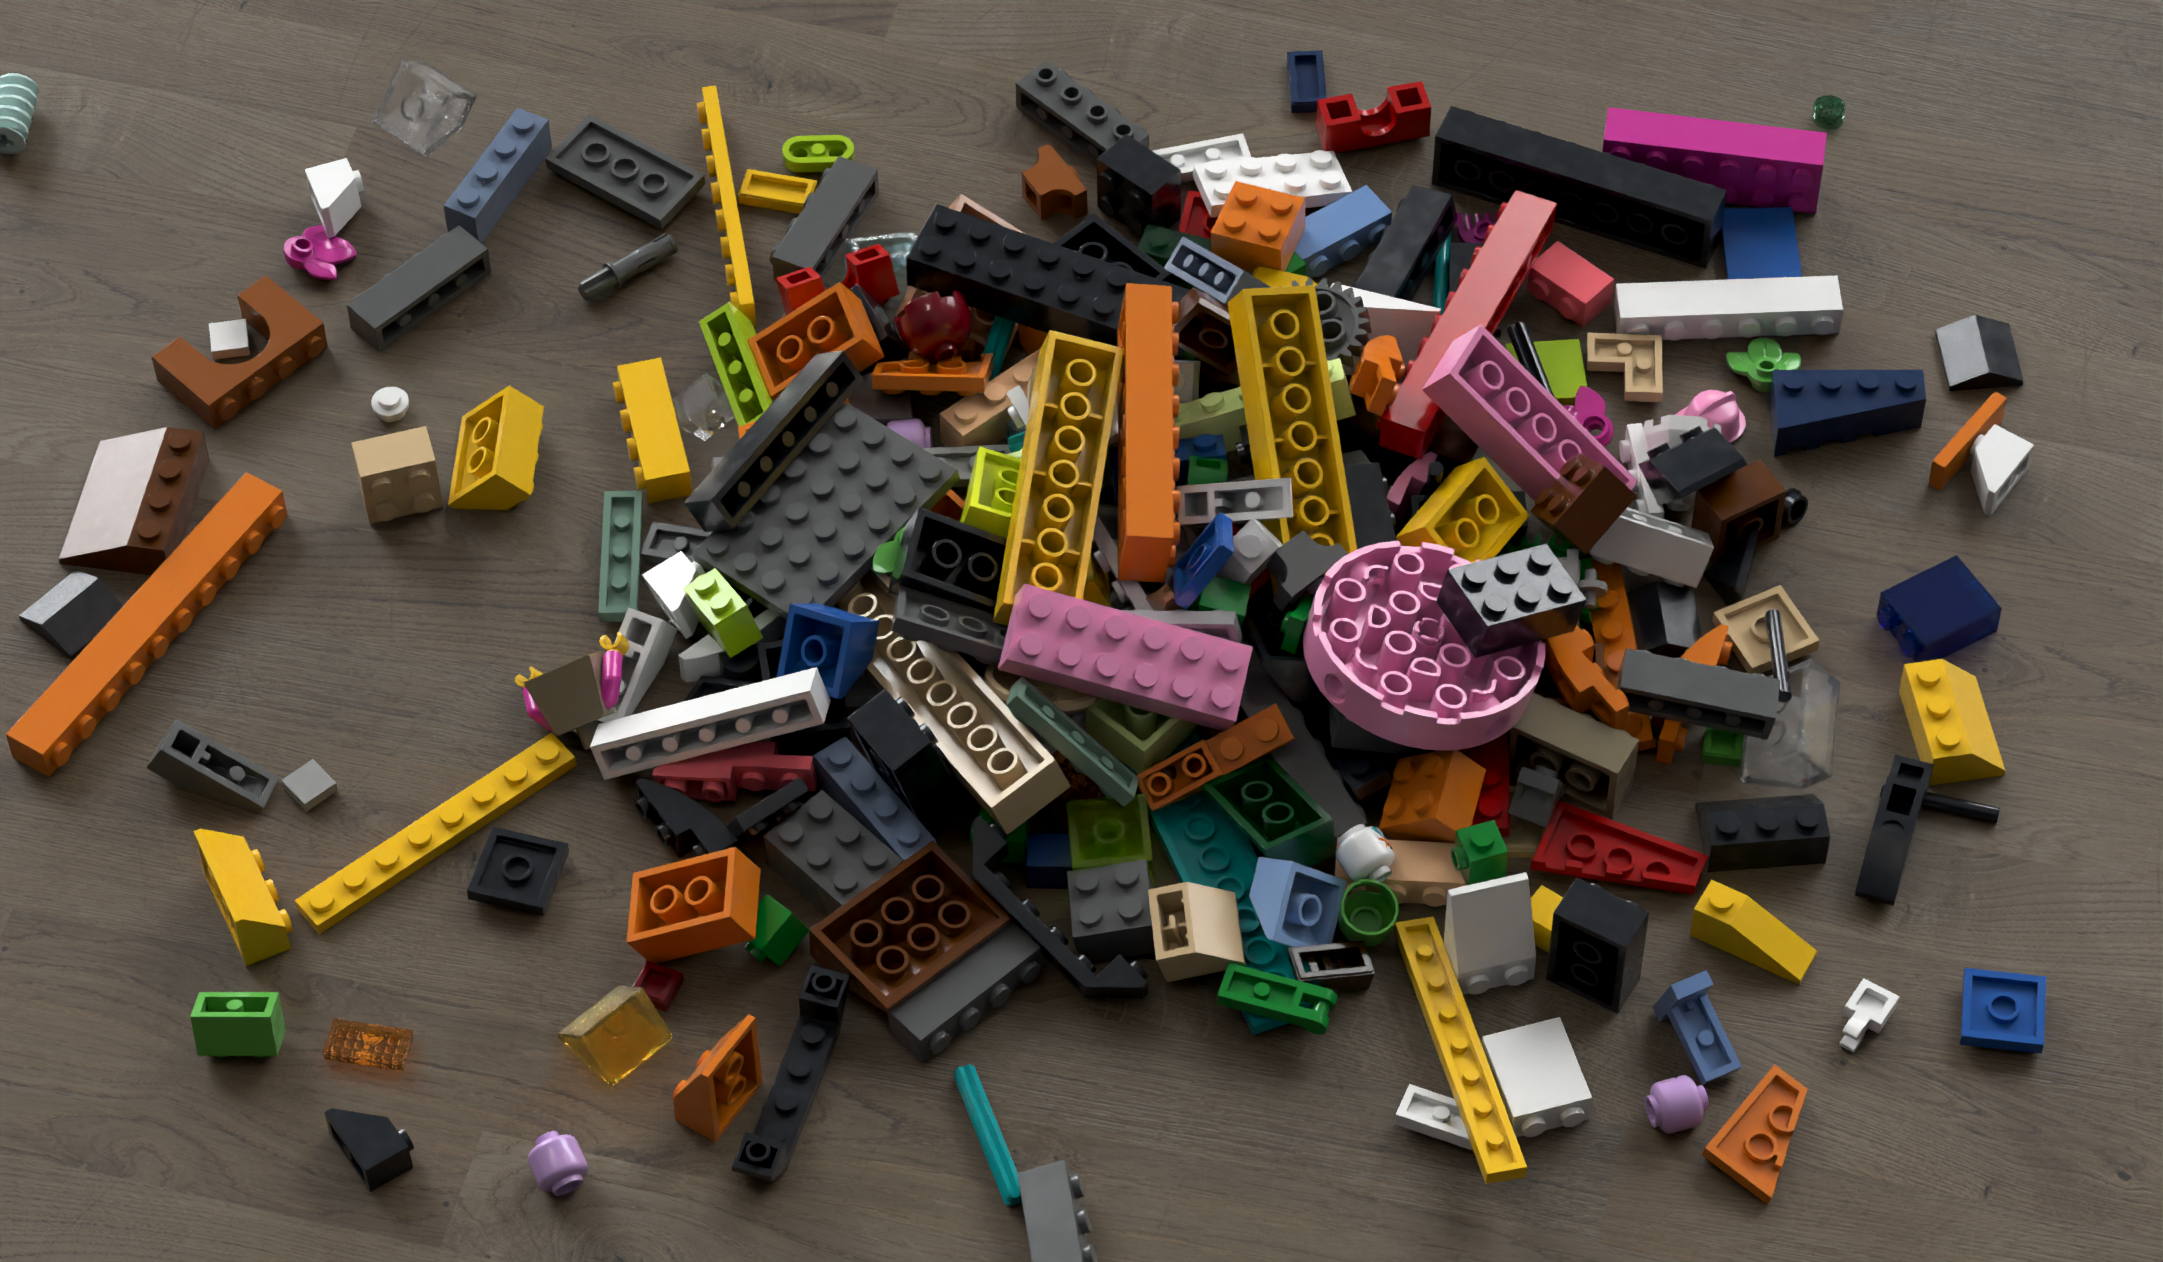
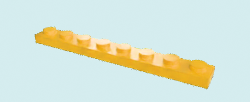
M716 85L702 87L703 102L697 103L699 124L706 123L707 129H701L704 151L711 150L712 154L706 156L708 176L716 177V182L710 183L713 204L721 205V209L715 210L718 232L725 231L726 237H720L723 259L730 258L731 263L725 265L727 286H735L736 291L730 293V302L749 318L753 326L756 327L755 303Z
M551 732L294 900L296 909L320 935L577 766L575 756Z
M1434 916L1396 922L1394 936L1485 1184L1526 1177V1162Z

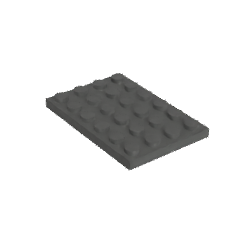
M845 402L733 529L713 531L692 554L696 563L709 571L716 568L729 584L786 620L790 604L819 603L833 607L872 568V561L878 547L883 543L894 541L896 533L905 527L919 507L930 510L960 480L959 473L954 467Z

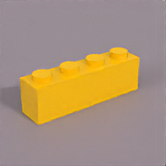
M655 358L617 366L619 381L612 382L616 404L623 403L625 408L624 410H619L623 432L630 431L632 438L626 439L630 461L637 460L639 467L633 468L637 489H645L648 503L691 495L690 470L662 359Z

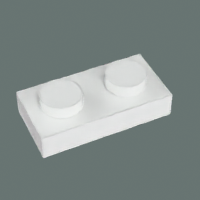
M1409 1084L1396 1112L1394 1124L1473 1150L1455 1099Z

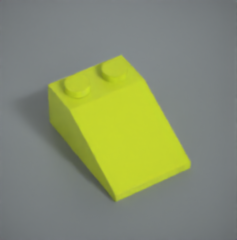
M979 446L960 522L1007 539L1021 459Z

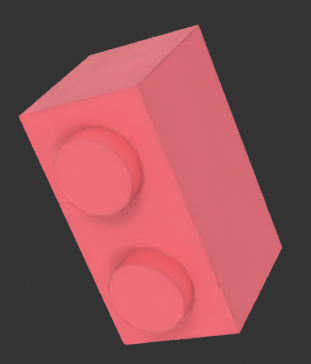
M1559 241L1555 242L1536 259L1528 273L1527 290L1537 299L1543 300L1554 307L1563 317L1573 320L1581 327H1585L1612 303L1614 278Z

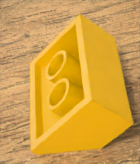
M509 385L462 416L448 501L450 507L455 509L507 511L530 497L534 489L533 478L535 465L539 457L537 452L539 437L543 429V405Z
M1481 457L1455 467L1400 531L1396 539L1400 541L1402 546L1420 547L1422 542L1452 548L1455 549L1453 555L1474 563L1476 559L1482 561L1494 558L1530 515L1487 459Z
M1944 659L1904 664L1899 693L1920 761L1934 764L1929 786L2004 776L2005 767L1976 677Z
M206 829L193 831L204 876L245 966L291 949L287 933L292 932L293 927L285 909L278 911L275 902L279 901V897L272 879L264 881L261 872L265 871V866L258 849L250 851L243 836Z

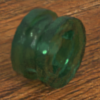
M1832 95L1817 98L1813 105V122L1822 129L1831 130L1840 127L1844 123L1846 106L1844 101ZM1823 110H1830V113H1832L1833 111H1834L1835 113H1834V114H1828V111H1826V112L1824 113Z

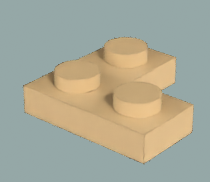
M1587 333V371L1624 372V401L1662 402V335Z

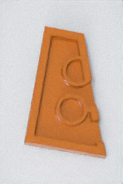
M994 353L980 354L981 361L964 362L961 356H953L950 359L938 362L937 365H929V362L923 359L880 362L876 364L872 373V389L882 390L886 394H900L905 390H920V393L923 395H937L942 393V391H957V394L961 396H974L979 394V392H984L994 368Z
M1774 1064L1708 1143L1701 1155L1768 1205L1772 1199L1775 1185L1786 1157V1151L1808 1089Z

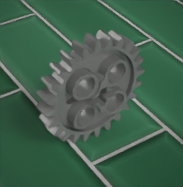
M1311 278L1307 279L1305 286L1313 285ZM1323 278L1318 286L1315 285L1326 358L1328 361L1340 358L1342 365L1353 368L1354 361L1352 356L1361 357L1363 352L1362 346H1366L1369 342L1368 334L1372 333L1368 309L1364 307L1361 296H1354L1353 288L1350 287L1343 291L1339 281L1330 288L1328 287L1327 279ZM1292 281V286H1299L1296 281Z

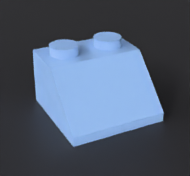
M1259 857L1249 897L1268 940L1289 947L1332 944L1347 881L1293 861Z

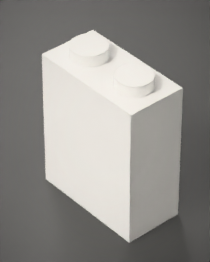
M1560 1017L1482 1036L1481 1045L1516 1138L1521 1136L1534 1137L1545 1130L1560 1126L1573 1127L1579 1125L1584 1120L1590 1119L1592 1096Z

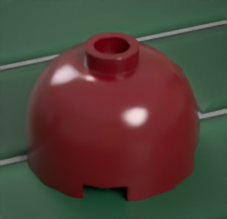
M938 291L918 297L904 306L906 314L903 317H895L897 329L905 346L914 354L924 358H936L940 361L952 358L957 354V350L965 344L971 334L972 320L965 296L958 291H953L952 297L940 298Z

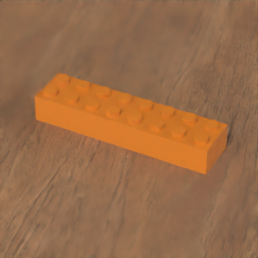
M1126 283L1117 329V347L1124 348L1118 382V580L1164 583L1167 568H1174L1176 546L1179 545L1180 522H1175V513L1179 512L1180 490H1175V481H1178L1180 472V458H1175V449L1178 450L1180 428L1175 426L1174 419L1178 418L1179 395H1174V387L1178 386L1179 364L1174 363V356H1177L1179 346V333L1174 332V325H1177L1179 304L1178 302H1172V286Z

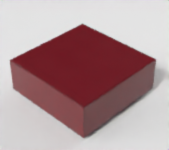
M646 960L629 991L630 999L667 1012L684 981L683 973Z

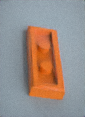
M1997 392L1993 393L1933 459L1929 477L1930 486L1941 491L1972 456L1970 450L1976 438L1980 434L1985 436L1994 424L1998 426L2001 424L2007 401L2006 397Z

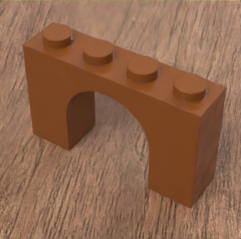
M266 275L238 295L242 319H246V322L268 340L264 350L256 357L239 364H219L204 357L181 336L152 356L157 381L213 429L225 420L233 418L243 407L253 400L262 397L268 389L282 379L291 376L297 368L311 358L317 357L328 347L323 322Z

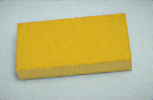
M747 169L738 194V202L742 205L800 214L807 196L810 193H814L818 188L817 180Z

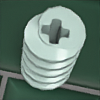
M8 73L0 76V153L13 155L24 151L26 146L25 140H27L29 134L28 129L31 126V119L37 103L36 95L39 93L37 84L22 74Z

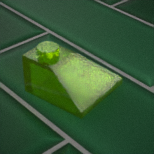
M1146 794L1135 795V798L1125 807L1115 799L1108 797L1066 801L1073 870L1146 859L1154 886Z

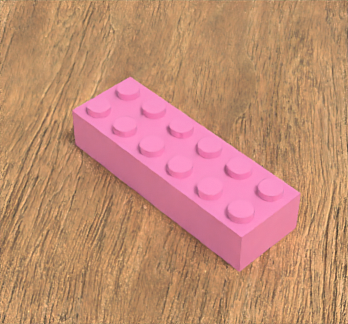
M1481 324L1452 341L1422 389L1534 501L1543 489L1552 486L1561 476L1560 471L1565 463L1573 457L1577 458L1580 453L1604 465L1630 490H1633L1637 483V480Z
M1024 584L1015 595L998 670L1225 731L1237 720L1253 647Z

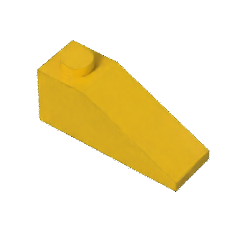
M1712 879L1694 908L1690 936L1800 985L1817 956L1816 949L1749 896Z

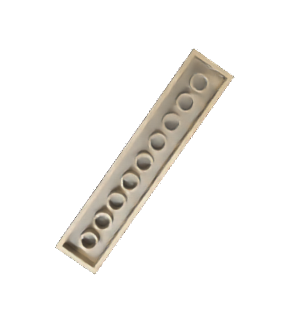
M871 568L833 606L836 609L880 621L873 660L863 673L880 692L886 689L895 700L901 696L915 713L913 718L919 725L925 723L938 740L936 744L947 758L945 762L951 768L956 778L1008 835L1071 787L1053 756L1022 722L1012 715L1010 709L958 652H945L935 644L923 640L909 641L900 637L898 633L891 631L896 595L888 593L891 579L887 574H875Z

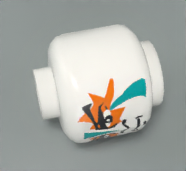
M1359 824L1346 831L1338 839L1339 847L1336 850V858L1352 882L1361 879H1375L1383 882L1391 875L1390 867L1395 861V851L1379 828L1373 826L1366 827L1364 824Z

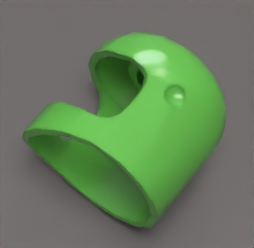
M1361 879L1352 883L1344 892L1338 916L1339 928L1344 937L1350 942L1364 941L1366 947H1374L1383 943L1393 932L1399 913L1398 900L1394 892L1384 883L1375 879ZM1373 885L1381 890V893L1358 891L1349 895L1352 890L1360 886Z

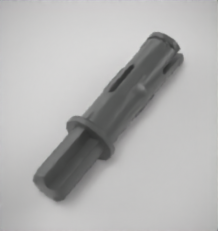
M664 233L613 263H604L602 270L580 281L577 287L578 292L585 301H591L612 288L620 289L626 280L649 269L665 258L676 254L678 249L674 239L667 235V233Z

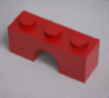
M1422 81L1387 87V96L1384 102L1370 110L1357 109L1353 94L1317 100L1316 130L1324 151L1339 153L1430 136L1431 104Z
M880 244L845 255L847 275L842 284L849 290L858 284L875 298L880 305L887 303L889 298L900 295L891 256ZM811 267L776 278L785 316L829 289L824 288L821 276Z

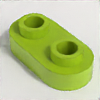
M842 135L795 136L788 139L782 147L783 163L786 168L793 172H824L826 168L832 167L838 156L852 161L855 160L853 142Z

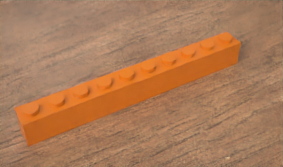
M246 472L6 733L12 757L48 777L59 766H63L80 742L92 735L100 720L117 707L120 698L129 688L140 682L148 667L165 654L169 644L177 635L188 629L196 614L213 601L216 592L225 582L235 577L244 561L260 549L263 540L273 529H277L282 525L287 515L283 491Z

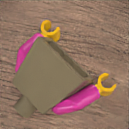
M617 632V641L613 645L607 635L600 637V645L606 651L603 655L601 651H598L544 674L531 666L529 667L531 672L529 680L518 674L515 677V682L523 688L522 693L527 715L546 730L553 731L557 736L576 729L584 750L590 749L599 724L598 719L615 713V704L618 702L622 678V656L629 649L627 639L620 632Z

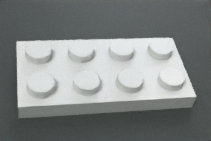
M1317 150L1312 153L1280 154L1278 156L1262 158L1246 157L1241 160H1214L1207 163L1193 164V178L1210 217L1219 216L1235 181L1305 198V208L1327 206L1352 193V189L1334 151Z

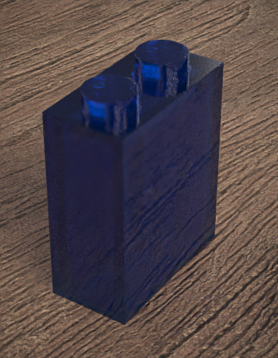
M1956 555L1881 592L1876 616L1881 627L1886 631H1890L1899 642L1904 655L1912 658L1915 662L1943 659L1997 632L2002 608Z

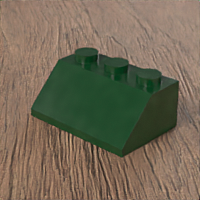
M1270 755L1202 785V791L1265 856L1272 859L1293 861L1311 867L1336 855L1334 819Z

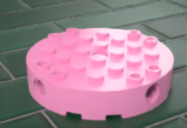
M1390 541L1357 549L1341 558L1326 572L1323 581L1316 591L1303 632L1304 657L1314 682L1328 701L1348 720L1381 738L1398 744L1426 750L1442 751L1472 748L1495 740L1510 730L1526 711L1544 666L1545 643H1542V640L1475 658L1436 602L1447 570L1471 564V562L1453 555L1455 549L1422 542L1420 547L1401 546L1400 541Z

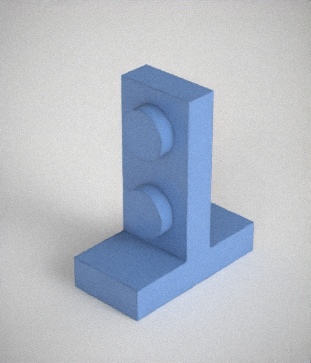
M1707 970L1670 985L1652 1007L1659 1022L1667 1018L1670 1019L1703 1086L1735 1073L1742 1067L1706 994L1714 985Z

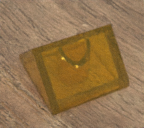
M618 985L557 1033L558 1038L611 1087L673 1039L672 1033L643 988Z

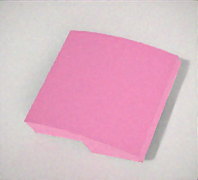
M1429 452L1423 456L1422 460L1417 459L1402 472L1387 494L1389 510L1394 513L1396 519L1401 521L1405 519L1410 495L1420 494L1427 481L1428 466L1436 460L1437 454Z

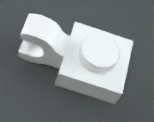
M1863 978L1844 1007L1843 1016L1850 1020L1842 1030L1844 1037L1840 1041L1839 1046L1854 1053L1868 1028L1879 1034L1898 1006L1900 996Z

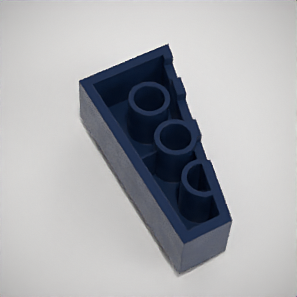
M1773 370L1768 399L1774 457L1786 455L1787 450L1803 447L1804 451L1819 448L1820 443L1840 439L1841 443L1855 441L1856 436L1867 433L1880 436L1921 427L1926 404L1923 370Z

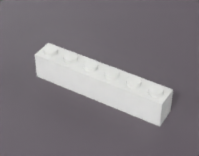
M1838 275L1616 284L1613 307L1617 334L1662 335V340L1673 341L1680 339L1751 338L1754 336L1826 335L1839 333L1843 313Z
M816 667L599 723L590 748L602 776L606 780L824 724L831 700Z

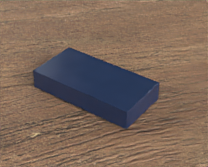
M1323 51L1287 52L1291 113L1317 112V100L1327 98Z

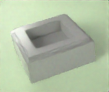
M314 759L281 780L284 790L306 812L338 791L337 783Z

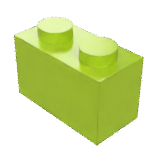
M716 568L700 575L683 588L700 623L730 658L763 638L747 604Z

